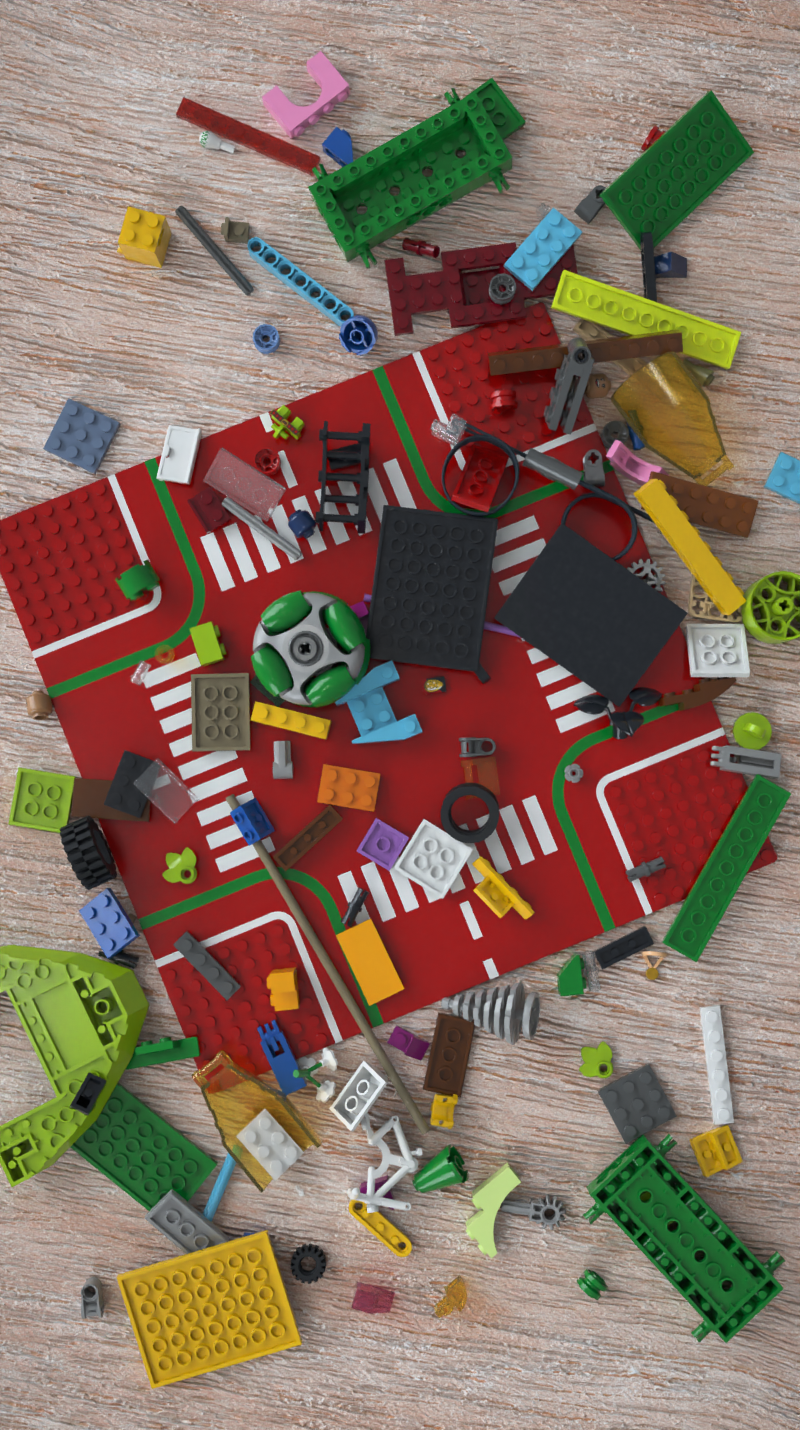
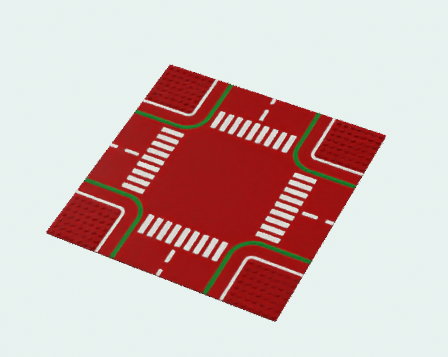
M542 302L525 308V319L482 325L285 405L291 411V415L286 419L290 424L296 417H299L305 423L298 440L286 430L285 432L289 435L287 439H284L282 436L277 439L273 437L275 430L271 428L272 424L280 425L271 418L272 415L270 413L272 411L200 439L190 485L156 479L162 456L160 455L0 520V573L48 694L51 697L53 707L82 779L113 780L124 750L162 764L152 788L149 822L98 818L184 1036L185 1038L198 1037L200 1056L193 1057L209 1095L272 1070L260 1044L262 1038L257 1028L261 1026L265 1033L267 1031L264 1024L269 1023L272 1030L274 1029L271 1022L273 1020H276L280 1031H284L296 1060L362 1033L253 845H248L230 814L232 809L225 799L228 796L234 794L240 805L254 798L259 802L275 829L274 832L262 838L261 841L372 1029L442 1000L444 997L452 996L686 899L748 789L741 773L722 771L720 767L710 765L711 761L718 762V759L711 758V754H719V751L712 750V746H730L712 701L683 711H679L678 704L659 707V702L650 706H641L637 703L633 711L644 717L643 724L635 731L632 737L628 735L625 739H616L613 737V725H610V720L605 710L600 714L593 715L584 713L574 706V703L584 696L603 695L521 637L484 629L479 663L491 678L484 685L475 672L393 661L400 680L383 687L388 702L397 721L415 714L423 731L411 738L399 741L353 744L352 740L361 737L347 702L339 706L335 702L323 707L314 708L298 706L287 702L280 696L274 697L261 684L254 671L251 656L254 654L253 640L255 631L262 620L261 614L278 598L300 590L302 592L318 591L335 595L346 601L348 606H353L362 602L365 594L372 595L384 505L468 515L456 509L448 501L442 486V469L449 452L463 439L474 436L459 428V438L456 441L447 438L445 435L450 434L442 429L440 430V427L442 426L443 429L453 432L452 420L455 418L499 438L507 445L525 454H528L531 447L582 473L584 472V456L589 450H597L602 455L605 486L597 488L628 504L616 473L609 464L610 460L606 457L607 452L584 397L582 398L571 435L563 433L560 421L556 431L549 429L545 422V417H543L546 405L549 406L550 390L552 387L555 388L557 381L555 380V374L557 369L561 367L492 376L490 374L488 353L561 344L547 309ZM500 390H514L517 394L515 401L518 404V408L512 411L508 409L506 412H496V409L491 411V404L493 403L490 400V394ZM324 421H328V431L358 433L362 431L363 423L371 424L365 534L357 533L358 525H354V523L324 522L323 531H319V523H316L315 533L306 539L305 537L297 538L288 526L289 516L299 509L301 511H308L315 522L316 512H320L322 482H318L319 470H322L323 441H319V432L324 427ZM455 422V423H454V424H459V425H461V426H463V427H465V428H467V429H469V430H471V431H473V432H475V433H477V434L483 435V434H481V433H479V432H477V431H475V430H473V429H471V428H469V427H467V426H465V425H462V424H460V423H458V422ZM328 439V451L357 444L358 441ZM475 441L461 447L452 456L445 473V487L451 499L473 444L504 455L507 454L501 448L486 441ZM270 447L279 454L281 466L276 474L263 476L256 470L253 458L260 448ZM516 453L519 464V479L513 496L501 510L492 515L483 516L498 519L485 621L499 625L503 624L494 619V617L561 525L563 513L568 505L583 494L595 493L581 485H577L576 489L573 490L542 476L540 473L523 466L525 458ZM590 456L588 460H591L592 464H594L597 459H593V456ZM510 457L489 511L500 506L513 489L515 470ZM270 458L263 460L265 465H269L271 462ZM327 460V473H361V464L331 471L329 461ZM327 480L326 495L356 496V494L360 493V484L356 482ZM211 486L221 504L226 497H229L298 548L302 554L299 559L294 560L225 507L224 509L231 520L207 534L187 500ZM596 497L586 498L577 502L569 511L565 524L610 558L618 555L625 549L632 534V523L627 512L610 501ZM325 502V514L353 516L358 514L359 506H355V504ZM455 502L456 504H458V505L461 506L462 508L467 509V510H469V511H473V512H484V511H481V510H478V509H475V508H472V507H469V506H466V505H463V504H460V503ZM639 528L632 548L622 558L616 560L617 563L626 569L628 567L633 569L631 564L635 562L638 565V560L640 559L643 560V563L650 559V564H653ZM149 560L160 578V586L151 591H143L144 595L135 601L127 600L115 579H122L120 576L122 573L137 564L140 566L145 565L143 561ZM643 568L637 569L633 574H640ZM651 570L652 575L656 577L655 573ZM643 576L642 578H640V579L643 580L645 583H647V582L649 581V580H646V576ZM660 585L663 591L659 593L668 598L663 585ZM363 601L369 612L370 602ZM213 622L214 626L218 625L221 636L218 639L220 644H224L227 654L224 655L225 660L203 667L200 664L189 628ZM680 625L633 689L638 687L651 688L662 693V698H664L663 694L675 692V695H681L683 690H694L693 686L699 684V680L702 677H691L688 646ZM370 658L365 676L373 668L389 661ZM249 673L251 750L193 752L191 674ZM445 677L446 692L423 693L422 679ZM628 695L620 707L610 700L607 707H609L611 714L623 711L628 712L634 700L630 699ZM255 701L331 720L327 740L251 721ZM459 738H490L495 742L496 748L494 753L488 756L459 757V754H461ZM274 741H291L293 779H273ZM486 741L482 743L481 748L484 752H490L493 746L490 742ZM323 764L380 773L375 811L317 802ZM578 764L580 769L583 770V777L580 778L579 782L573 783L566 780L565 768L568 765ZM463 783H478L488 788L498 801V824L494 832L485 840L477 843H464L472 848L473 851L442 899L393 868L423 819L446 832L441 822V807L447 793L455 786ZM466 795L454 802L451 808V815L454 822L460 828L476 830L487 822L489 809L481 798ZM331 805L343 820L285 871L273 856ZM376 818L409 837L390 871L357 852L358 847ZM767 836L747 873L777 861V855L769 836ZM186 847L190 848L197 859L195 864L197 878L190 884H185L181 881L176 883L167 881L162 875L169 869L166 863V854L177 853L182 855ZM480 856L488 860L491 867L504 877L507 884L513 887L524 901L531 905L535 913L531 917L524 919L511 907L503 917L499 918L473 891L485 877L472 863ZM660 856L663 858V864L665 863L666 868L650 873L651 876H643L629 882L628 875L625 873L626 870L640 866L642 862L647 863ZM189 870L185 871V877L189 878L191 876ZM358 887L362 888L363 892L364 890L368 891L369 894L361 907L362 911L357 914L352 927L370 918L372 919L405 988L370 1006L336 937L337 934L351 928L347 926V922L343 924L340 921L349 907L347 906L348 903L353 900ZM186 931H189L241 985L228 1000L173 946ZM296 967L300 1007L299 1009L275 1011V1006H271L270 995L272 994L271 989L267 988V977L272 970ZM279 1041L276 1042L280 1048L275 1051L276 1056L284 1053Z

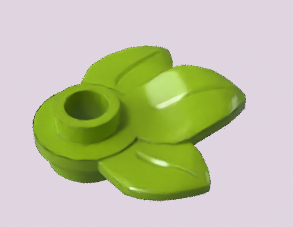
M186 847L182 855L167 853L166 863L169 869L162 874L163 877L171 883L181 881L182 883L190 884L194 882L197 878V870L195 868L197 859L194 852ZM186 870H189L191 872V876L189 878L185 877L184 875Z
M602 1041L597 1049L593 1047L581 1048V1056L585 1063L580 1066L579 1071L584 1076L590 1078L594 1076L608 1078L613 1073V1064L611 1063L612 1051L607 1043ZM606 1065L607 1069L605 1071H601L600 1066Z

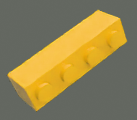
M256 701L251 716V721L324 740L328 738L332 722L331 720Z

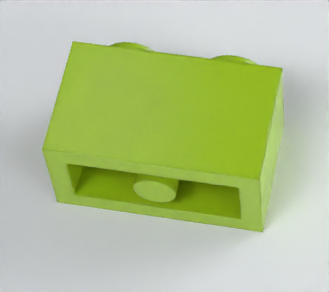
M208 622L189 628L201 666L204 667L225 660L224 655L227 653L224 644H220L218 639L221 636L218 625L214 626L213 622Z

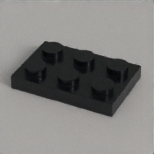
M124 750L104 805L141 818L162 764Z

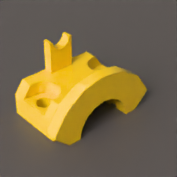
M435 1094L430 1108L432 1111L431 1125L452 1129L454 1124L453 1112L458 1102V1095Z

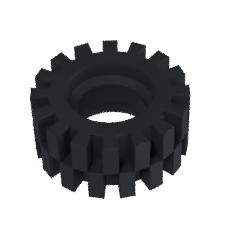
M304 1244L293 1253L290 1267L293 1276H296V1280H302L301 1283L305 1284V1281H308V1284H311L312 1281L317 1282L318 1278L321 1279L325 1272L326 1256L323 1254L322 1249H318L319 1246L317 1245L313 1247L312 1244H309V1246ZM312 1257L316 1261V1267L310 1271L303 1269L301 1266L303 1258Z

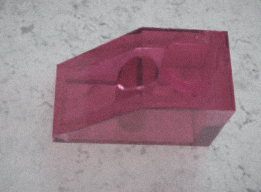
M357 1282L351 1308L370 1314L390 1313L395 1292Z

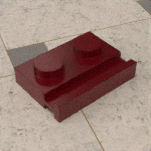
M211 486L187 500L207 534L231 520Z

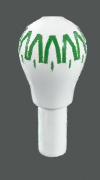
M203 131L199 136V142L204 148L222 149L234 153V145L223 142L222 139L218 138L211 131Z

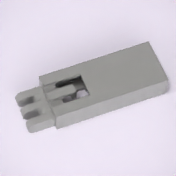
M728 745L723 747L712 746V750L719 751V754H711V758L718 759V762L711 761V766L720 767L722 771L754 776L758 774L762 777L773 779L779 778L782 754ZM730 754L740 755L739 764L735 763L737 757H730Z

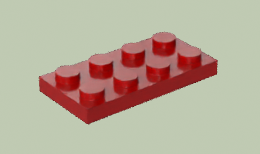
M473 444L451 501L488 513L509 456Z

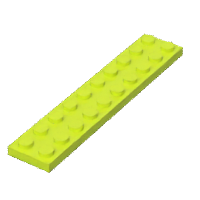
M567 270L562 271L551 306L552 309L627 335L679 330L682 332L683 352L679 353L727 370L730 369L741 335L740 331Z

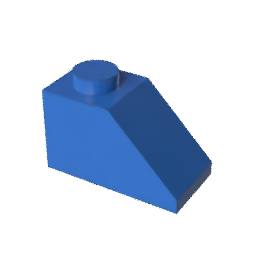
M336 127L322 143L323 152L340 166L344 167L353 162L351 136L344 129L341 131Z

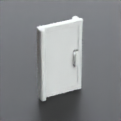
M173 425L168 426L156 479L190 485L202 435L200 428L191 429Z

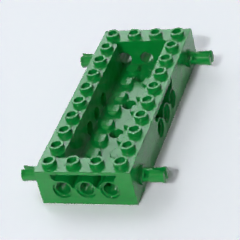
M452 88L453 97L448 91L444 94L450 104L448 108L330 175L327 174L323 164H319L322 174L319 173L316 167L312 169L318 182L308 187L311 198L347 262L360 255L367 269L370 268L368 258L375 266L377 260L370 251L375 246L492 180L499 193H503L501 184L506 190L510 188L503 174L512 169V156L476 92L460 100L455 88ZM458 150H463L466 152V155L463 158H458L455 153ZM425 169H431L433 174L430 177H425L422 172ZM393 187L400 189V193L396 196L389 193ZM365 206L367 212L365 214L357 213L358 207Z
M643 1134L586 1187L590 1196L595 1200V1205L584 1213L583 1216L586 1219L589 1218V1223L592 1225L603 1213H607L700 1314L704 1321L691 1332L699 1343L711 1331H715L727 1343L784 1289L773 1276V1272L786 1260L776 1251L765 1263H761L665 1158V1154L678 1144L674 1139L671 1141V1135L668 1134L656 1146ZM644 1191H648L651 1194L650 1199L647 1201L640 1199V1195ZM670 1221L678 1223L677 1228L673 1231L667 1229ZM699 1250L705 1252L702 1260H696L694 1257L695 1253ZM725 1280L732 1282V1286L728 1290L722 1288V1283Z

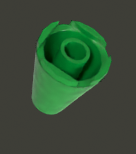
M451 1145L446 1146L414 1175V1180L412 1181L414 1188L421 1193L468 1181V1170H463L462 1165L465 1162L454 1146L451 1147Z

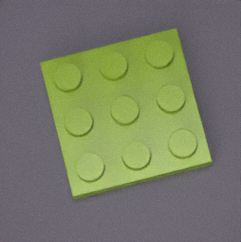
M18 767L8 824L60 833V828L69 824L74 778L77 777Z

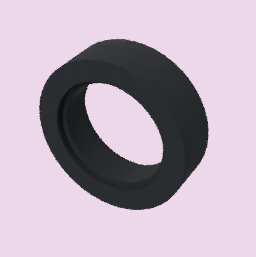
M463 783L455 786L447 793L441 807V822L446 832L452 838L463 843H477L488 838L496 829L499 820V804L495 795L488 788L478 783ZM473 795L481 798L486 803L489 809V818L481 828L465 830L454 822L451 808L460 797Z

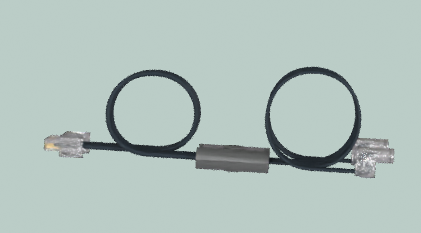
M454 413L448 424L434 419L431 425V435L454 446L443 465L442 486L448 501L465 514L481 517L492 515L509 502L519 479V464L516 453L525 458L523 466L540 473L550 480L573 490L576 489L577 485H581L595 492L583 494L568 505L561 519V523L564 525L571 508L577 502L586 498L596 497L605 499L622 507L627 512L632 523L631 538L625 549L612 557L613 560L616 561L628 553L636 540L638 525L634 513L653 522L647 513L580 480L583 475L582 472L531 447L528 454H525L507 445L499 438L466 423L463 420L464 418ZM466 426L469 427V428H471V429H473V430H475V431H477V432H479V433H481V434H483V435L477 434V433H475V432H473V431L467 429ZM465 431L474 435L460 441ZM475 441H486L501 448L510 457L515 470V481L510 495L500 506L490 510L488 513L473 512L462 508L454 501H451V497L445 487V473L452 456L464 445ZM658 529L657 533L663 535L662 532Z

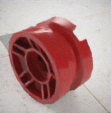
M655 125L645 139L641 150L646 151L666 131H660L659 127Z
M500 390L491 393L490 400L493 403L491 404V411L496 409V412H506L508 409L510 411L517 409L518 404L515 401L517 397L516 391Z
M263 447L254 454L253 462L258 473L263 476H270L279 471L281 460L276 450L270 447ZM270 458V464L265 465L263 460Z

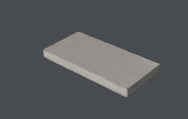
M173 1189L145 1215V1219L186 1254L229 1241V1237Z

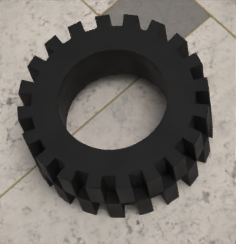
M91 816L83 817L60 828L61 842L68 856L67 859L71 863V868L76 873V877L85 886V889L90 890L117 877L116 865L114 864L115 861L111 855V850L108 848L102 831L99 830L97 823H95Z

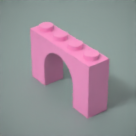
M321 51L306 62L308 73L322 90L319 99L315 103L304 107L297 106L287 99L277 85L262 96L265 108L291 139L295 136H300L305 131V128L310 124L314 125L324 113L331 112L338 102L345 101L350 94L349 84Z

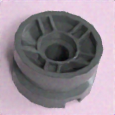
M505 273L494 276L489 285L491 300L501 305L509 303L514 298L516 291L515 280ZM500 286H502V288L506 290L504 292H501L499 290Z
M616 420L607 423L601 433L603 445L610 449L615 440L625 444L628 440L629 430L621 421ZM618 433L617 438H613L611 434Z

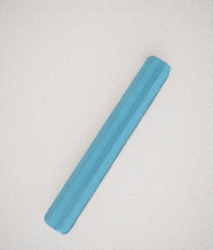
M230 1148L202 1215L211 1222L241 1153L237 1148Z

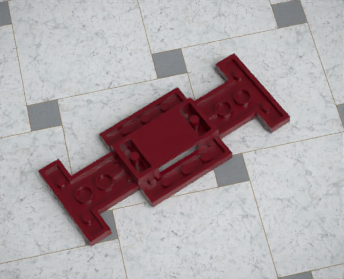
M516 242L441 252L443 271L406 276L403 258L384 260L394 335L400 336L414 333L411 315L446 310L449 313L451 329L525 319L524 300L555 296L563 270L578 274L574 245L570 247L533 291L504 268L505 262L517 250ZM499 266L498 269L462 273L464 270ZM505 273L515 280L516 291L514 298L509 303L500 305L491 300L489 285L494 276ZM500 286V289H499V290H500L501 292H504L506 289H504V288H502V286Z

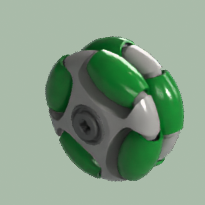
M300 590L278 598L261 614L262 620L259 622L254 635V654L251 656V660L259 681L274 697L280 696L287 702L302 707H323L344 697L365 676L370 661V639H366V633L361 621L343 599L325 592H302Z

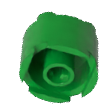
M149 560L143 561L145 565L140 566L137 564L120 575L122 579H115L127 600L135 601L144 595L143 591H151L160 586V578Z

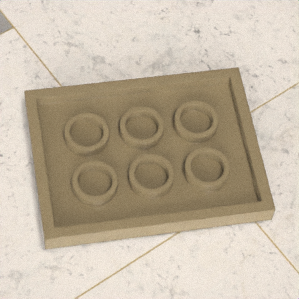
M191 674L192 751L251 750L250 674Z

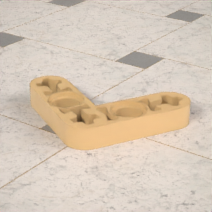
M692 574L687 608L688 614L691 617L727 623H737L742 620L741 607L736 610L739 616L733 619L732 615H725L726 618H723L724 615L721 613L719 617L712 616L711 608L715 607V604L707 601L708 595L705 591L701 596L695 594L694 588L700 584L695 582V577ZM693 598L703 599V602L699 601L698 605L702 611H699L697 614H695V610H692V607H695L697 600L693 601Z

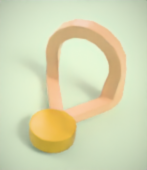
M642 952V957L648 966L645 973L646 977L649 980L657 979L659 974L656 968L663 958L667 957V953ZM647 956H660L653 967Z

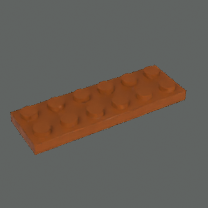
M651 471L649 480L658 479L666 485V491L669 496L672 495L677 500V506L680 511H684L688 515V522L744 538L749 537L759 501Z

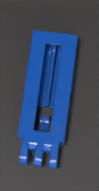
M273 1020L271 1022L274 1029L271 1030L269 1023L264 1024L267 1032L264 1033L261 1026L257 1029L262 1038L260 1044L284 1096L307 1086L305 1077L295 1078L293 1076V1071L300 1070V1066L284 1031H280L276 1020ZM277 1041L280 1042L284 1053L278 1056L275 1054V1051L280 1049L276 1043Z

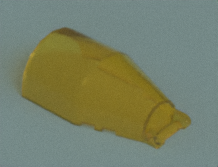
M666 352L651 360L633 373L613 393L611 397L612 404L643 445L693 478L697 484L707 486L726 470H731L734 467L726 456L708 396L676 352ZM719 461H722V465L702 480L700 476Z
M223 1050L218 1052L216 1057L200 1071L197 1070L192 1074L193 1080L201 1089L209 1112L211 1111L214 1124L221 1135L223 1147L261 1193L273 1178L238 1140L236 1135L264 1108L303 1152L312 1145H315L317 1148L321 1146L323 1139L285 1093L233 1062ZM219 1064H222L224 1067L207 1081L205 1076Z

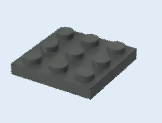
M649 1063L597 1090L625 1144L677 1117Z

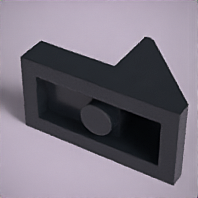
M88 1073L70 1108L89 1115L95 1109L97 1099L104 1089L107 1080Z

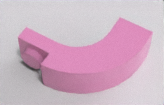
M618 440L614 441L606 455L610 460L609 464L614 469L641 486L648 482L651 471L668 475L662 467L647 463L635 456Z

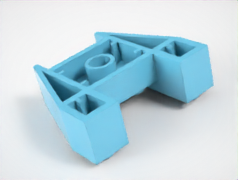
M392 660L373 668L362 678L358 685L355 684L344 697L335 702L337 706L346 702L349 706L361 737L352 740L353 744L406 740L423 732L415 714L399 721L394 716L383 690L384 686L400 680Z

